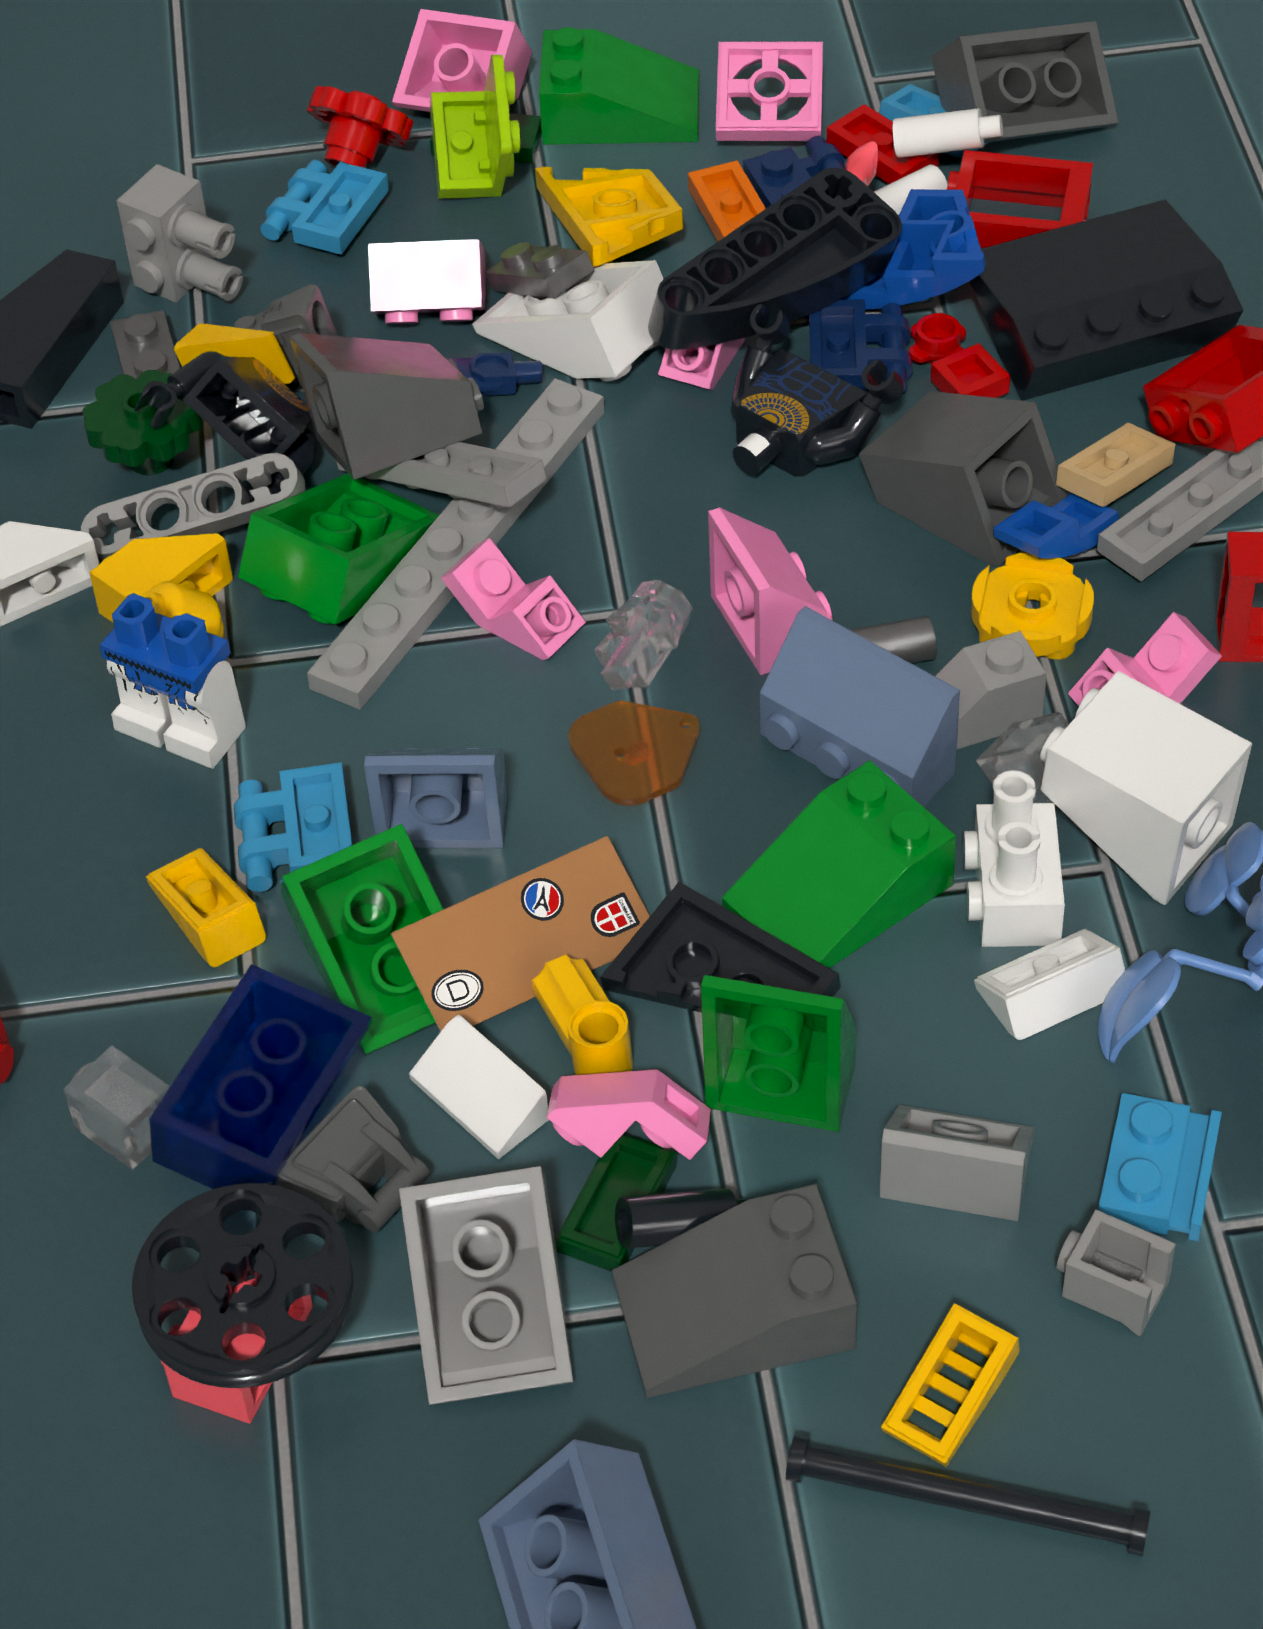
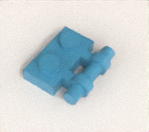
M312 160L306 168H300L288 181L287 193L283 197L275 198L268 207L265 215L267 219L261 225L260 230L264 237L272 241L277 240L283 232L292 230L294 243L342 255L389 191L387 173L339 162L332 173L327 174V168L322 162Z
M342 762L279 771L281 790L263 792V785L257 780H246L240 783L238 786L239 799L234 804V820L236 827L242 831L243 842L238 847L239 868L246 874L247 886L250 890L263 892L270 889L273 885L272 871L278 865L289 864L290 872L353 845ZM285 821L286 833L268 836L267 828L270 827L272 822Z

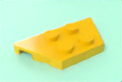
M552 167L535 168L536 188L580 249L587 252L593 267L608 263L683 230L682 208L650 169L609 170L605 168H584L582 171L583 180H557L553 178Z

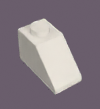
M13 521L0 525V627L92 586L89 572L99 565L94 540L88 532Z

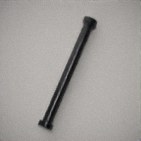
M794 1436L786 1467V1480L802 1483L805 1476L1129 1546L1128 1553L1143 1556L1151 1512L1145 1509L1135 1508L1134 1515L1088 1506L810 1447V1439Z

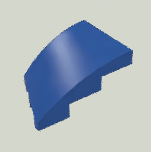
M911 189L899 214L902 229L887 269L872 281L840 300L865 299V310L883 308L890 303L905 305L946 293L983 273L986 265L985 258L980 248L963 190Z

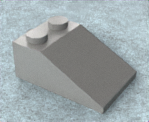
M541 1166L399 1188L429 1405L573 1383L546 1177Z

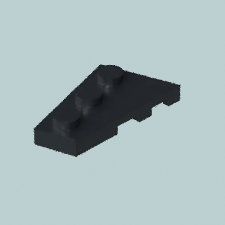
M681 882L675 885L600 976L603 990L702 1013L701 984L704 975L833 997L841 987L839 974Z

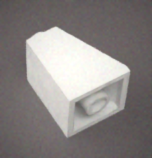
M1117 671L1101 690L1092 688L1085 695L1078 707L1075 719L1066 729L1059 726L1047 738L1040 754V760L1045 762L1041 791L1154 900L1166 905L1232 827L1252 743L1128 675Z

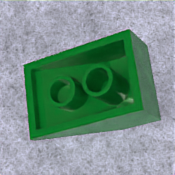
M565 27L558 30H543L539 85L543 145L698 142L699 69L596 29Z
M347 473L251 513L238 578L258 587L259 591L268 598L285 600L306 610L308 615L318 622L336 625L358 613L438 518L439 514L361 478L354 480Z
M869 760L821 791L722 897V906L830 969L953 886L956 835Z
M403 824L392 827L282 876L281 896L311 959L365 1056L436 1024L391 933L443 910Z
M704 975L701 984L706 1106L713 1110L839 1132L855 1070L856 1025L845 1000Z

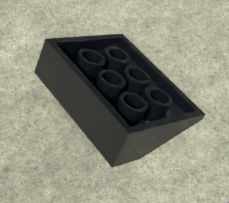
M1166 199L982 248L986 263L984 272L970 281L1021 401L1196 353L1235 328L1243 312V308L1222 262Z

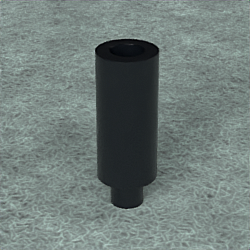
M728 1188L620 1197L615 1208L617 1237L621 1246L625 1249L659 1246L753 1198L736 1199L733 1192Z

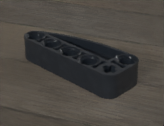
M841 168L822 170L665 277L659 284L648 323L649 335L657 344L664 348L672 350L716 345L757 335L750 325V315L759 304H764L768 309V319L763 327L764 329L770 328L775 324L780 310H782L789 323L815 313L855 292L887 269L901 233V219L886 202L853 173Z

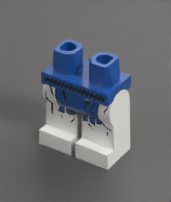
M132 593L112 613L114 629L99 645L102 658L107 660L109 673L116 678L121 702L111 713L114 730L159 748L165 743L167 751L213 769L246 728L233 671L229 662L225 661L231 653L229 642L224 638L208 633L205 620L187 613L174 616L171 619L156 613L152 600Z

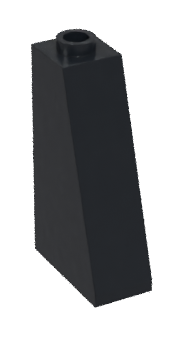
M66 249L0 300V421L32 429L124 303L115 260Z

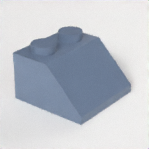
M406 748L375 750L365 756L364 769L375 835L403 824L414 848L504 847L507 781L503 749Z

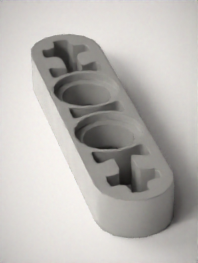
M279 453L264 454L100 505L92 509L84 517L81 532H88L94 540L97 557L103 561L133 539L213 534L249 523L251 513L304 492L305 480L295 463L286 455ZM280 472L285 480L280 484L281 491L272 494L265 486L271 484V474ZM245 480H247L254 488L253 490H249L251 495L255 499L251 503L249 500V495L244 486L242 485V482ZM223 486L233 488L235 499L233 505L228 510L216 514L207 510L206 501L208 495L214 489ZM168 503L178 505L179 518L173 527L161 531L153 529L151 518L153 512L159 506ZM135 514L136 521L144 533L141 537L132 529V527L137 526L132 519V516ZM114 523L120 531L114 533V543L107 545L100 537L106 535V525Z

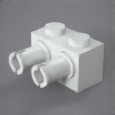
M1005 771L996 777L993 783L994 803L976 805L975 831H963L964 870H976V881L967 882L968 921H980L982 947L1047 946L1060 940L1062 936L1065 903L1055 804L1033 803L1036 790L1033 789L1035 788V782L1028 774L1022 771Z

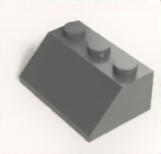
M1096 21L960 36L931 56L942 108L946 112L980 108L982 117L1001 115L1003 136L985 138L984 143L1109 127L1119 123Z

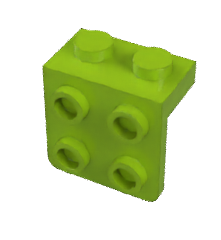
M491 55L484 91L431 92L429 103L438 199L501 197L505 178L513 177L514 153H519L520 128L518 120L509 119V104H514L515 78L513 71H505L503 55Z

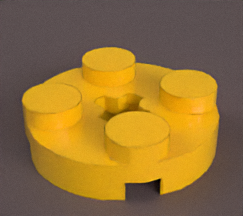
M1027 552L1017 553L1005 558V566L998 567L989 573V565L979 573L972 588L971 617L979 631L980 643L1021 631L1036 657L1046 656L1056 660L1070 656L1075 650L1076 642L1082 639L1088 632L1093 614V588L1087 578L1084 585L1081 579L1073 575L1074 566L1062 558H1038ZM1034 599L1039 601L1040 608L1030 609L1023 606L1027 604L1028 600Z

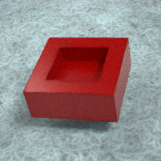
M980 343L931 363V381L941 392L992 398L1009 393L1010 375Z

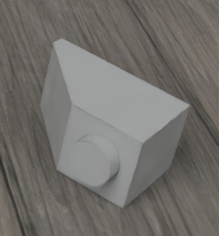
M1021 631L964 647L935 676L960 690L957 750L1042 724L1047 673Z

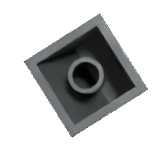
M298 333L290 336L316 438L354 480L482 434L477 412L484 409V404L477 383L472 377L467 379L459 371L452 359L447 360L432 345Z
M930 391L859 453L877 503L991 566L999 567L1007 556L1012 555L1018 549L994 538L993 528L1032 500L1048 507H1053L1067 497L1065 489L1056 486L1058 467L1036 402Z

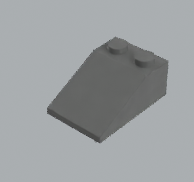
M817 1184L746 1200L611 1270L614 1287L646 1398L856 1349L857 1302Z

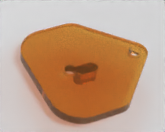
M616 701L578 718L569 730V745L575 757L608 800L620 805H638L667 793L680 785L699 734V720L689 713L627 701ZM684 725L690 726L689 728H682ZM623 754L625 756L617 757L616 755Z

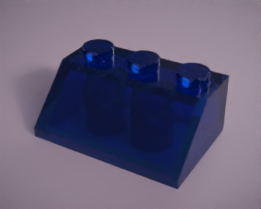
M251 964L149 1118L152 1161L211 1189L235 1184L274 1182L370 1028L372 1017Z

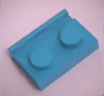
M1122 1093L1098 1211L1148 1232L1167 1235L1168 1230L1187 1233L1189 1234L1188 1240L1199 1242L1222 1112L1211 1110L1210 1116L1190 1112L1191 1106Z

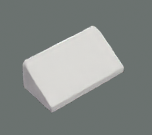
M1082 929L978 976L977 979H974L977 991L1008 1033L1017 1040H1023L1103 1003L1110 988L1125 971V967L1118 946L1087 929Z
M459 1014L446 1024L409 1073L411 1081L497 1159H500L549 1121L546 1118L548 1101L545 1090Z

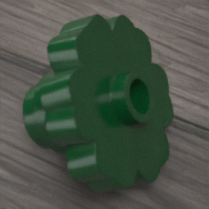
M157 370L144 371L136 379L126 374L115 376L109 382L98 386L95 389L96 401L83 408L84 426L89 445L93 448L103 449L107 461L130 466L133 471L142 475H155L167 470L172 465L176 453H181L190 447L191 440L189 434L202 428V419L184 401L177 399L176 405L166 424L159 428L149 426L158 409L146 405L138 411L134 410L144 387L149 382L161 381L168 384L167 378L172 373H162Z

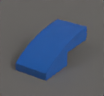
M1073 493L1053 507H1048L1032 500L993 528L994 538L1038 558L1054 559L1067 557L1096 546L1098 544V534L1119 520V512L1107 506L1101 507Z

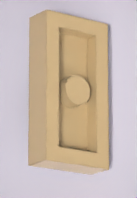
M1127 423L1059 464L1056 486L1094 504L1105 507L1172 465L1175 443L1131 423Z

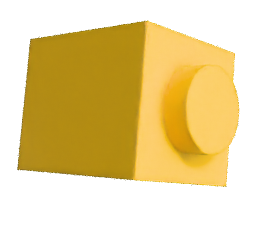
M217 533L133 539L113 555L105 558L97 567L89 572L99 614L112 623V613L128 595L135 593L141 596L142 593L149 591L153 586L164 581L206 592L211 596L233 581L226 540Z

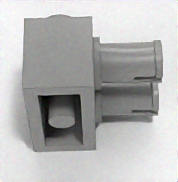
M156 164L116 200L134 286L176 303L194 286L217 295L225 301H231L239 293L242 286L243 276H240L242 271L236 266H230L217 261L214 257L223 259L230 253L235 242V234L232 233L235 230L234 227L228 223H221L206 216L199 180Z

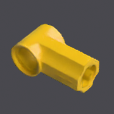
M565 954L546 962L540 974L532 979L533 992L570 1053L575 1075L632 1071L633 1056L626 1013L619 1005L609 1001L584 959H572Z

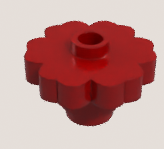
M316 86L307 108V112L316 120L329 124L323 147L327 149L324 161L334 167L339 162L366 168L367 164L373 163L379 143L387 146L404 147L414 123L406 114L388 108L385 103L370 94L360 91L347 93L330 86Z

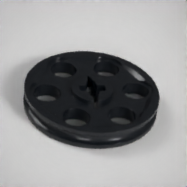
M259 1183L235 1184L216 1188L197 1195L175 1208L161 1220L146 1239L137 1257L132 1278V1296L135 1311L145 1340L152 1351L162 1362L178 1374L192 1381L223 1388H247L265 1385L288 1377L309 1365L331 1345L343 1328L354 1294V1276L348 1246L341 1229L331 1215L315 1201L301 1193L281 1186ZM238 1211H253L261 1217L257 1227L246 1234H230L222 1228L227 1217ZM302 1234H314L325 1241L322 1249L316 1255L309 1258L298 1259L285 1252L288 1243L294 1237ZM176 1248H192L200 1254L198 1261L193 1267L183 1272H169L160 1266L166 1254ZM255 1274L256 1287L243 1285L238 1293H232L231 1281L243 1283L249 1275ZM302 1296H319L328 1303L323 1314L311 1321L295 1320L288 1314L291 1304ZM179 1309H190L196 1311L201 1316L197 1327L184 1335L167 1334L161 1329L164 1319ZM256 1334L265 1340V1346L262 1351L252 1359L245 1361L235 1360L228 1357L225 1353L230 1341L239 1335Z

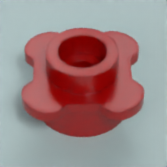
M933 313L922 317L911 328V336L915 339V344L909 348L911 359L918 363L928 362L931 364L963 350L960 344L966 338V329L960 325L957 319L947 314Z

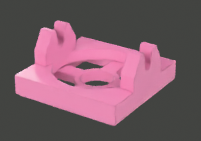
M719 42L716 141H809L814 136H821L823 42ZM762 63V68L754 72L750 79H735L746 68ZM778 63L788 64L801 72L805 79H789L787 74L778 68ZM772 77L777 78L784 84V90L776 97L768 98L759 95L755 90V85L763 78ZM732 97H750L755 104L761 106V120H750L741 115L733 105ZM789 97H809L797 115L788 120H777V107L783 104Z

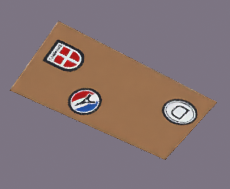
M605 836L391 933L438 1028L442 1031L446 1024L458 1014L474 1026L534 998L532 979L540 974L546 962L565 954L572 959H584L590 971L613 961L650 916L609 837Z

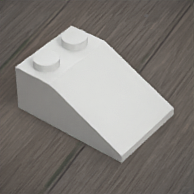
M656 260L605 263L600 266H594V271L556 298L508 293L472 325L477 334L536 361H541V363L571 377L601 378L604 382L613 381L626 375L632 368L631 363L644 351L659 345L649 335L648 323L659 284L664 278Z

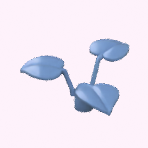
M1246 822L1231 835L1226 845L1221 846L1212 853L1194 874L1185 893V906L1194 916L1207 915L1227 898L1230 904L1246 919V925L1255 931L1243 949V956L1248 960L1249 970L1178 949L1170 950L1164 957L1155 950L1142 955L1116 980L1105 997L1098 1022L1099 1043L1104 1057L1113 1065L1116 1064V1059L1122 1047L1140 1032L1172 997L1180 979V965L1191 966L1245 982L1255 991H1258L1263 986V875L1260 881L1261 891L1253 897L1251 905L1241 897L1238 886L1249 879L1263 862V830L1255 823Z

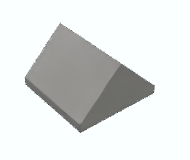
M898 1105L883 1130L880 1198L1018 1221L1035 1127Z

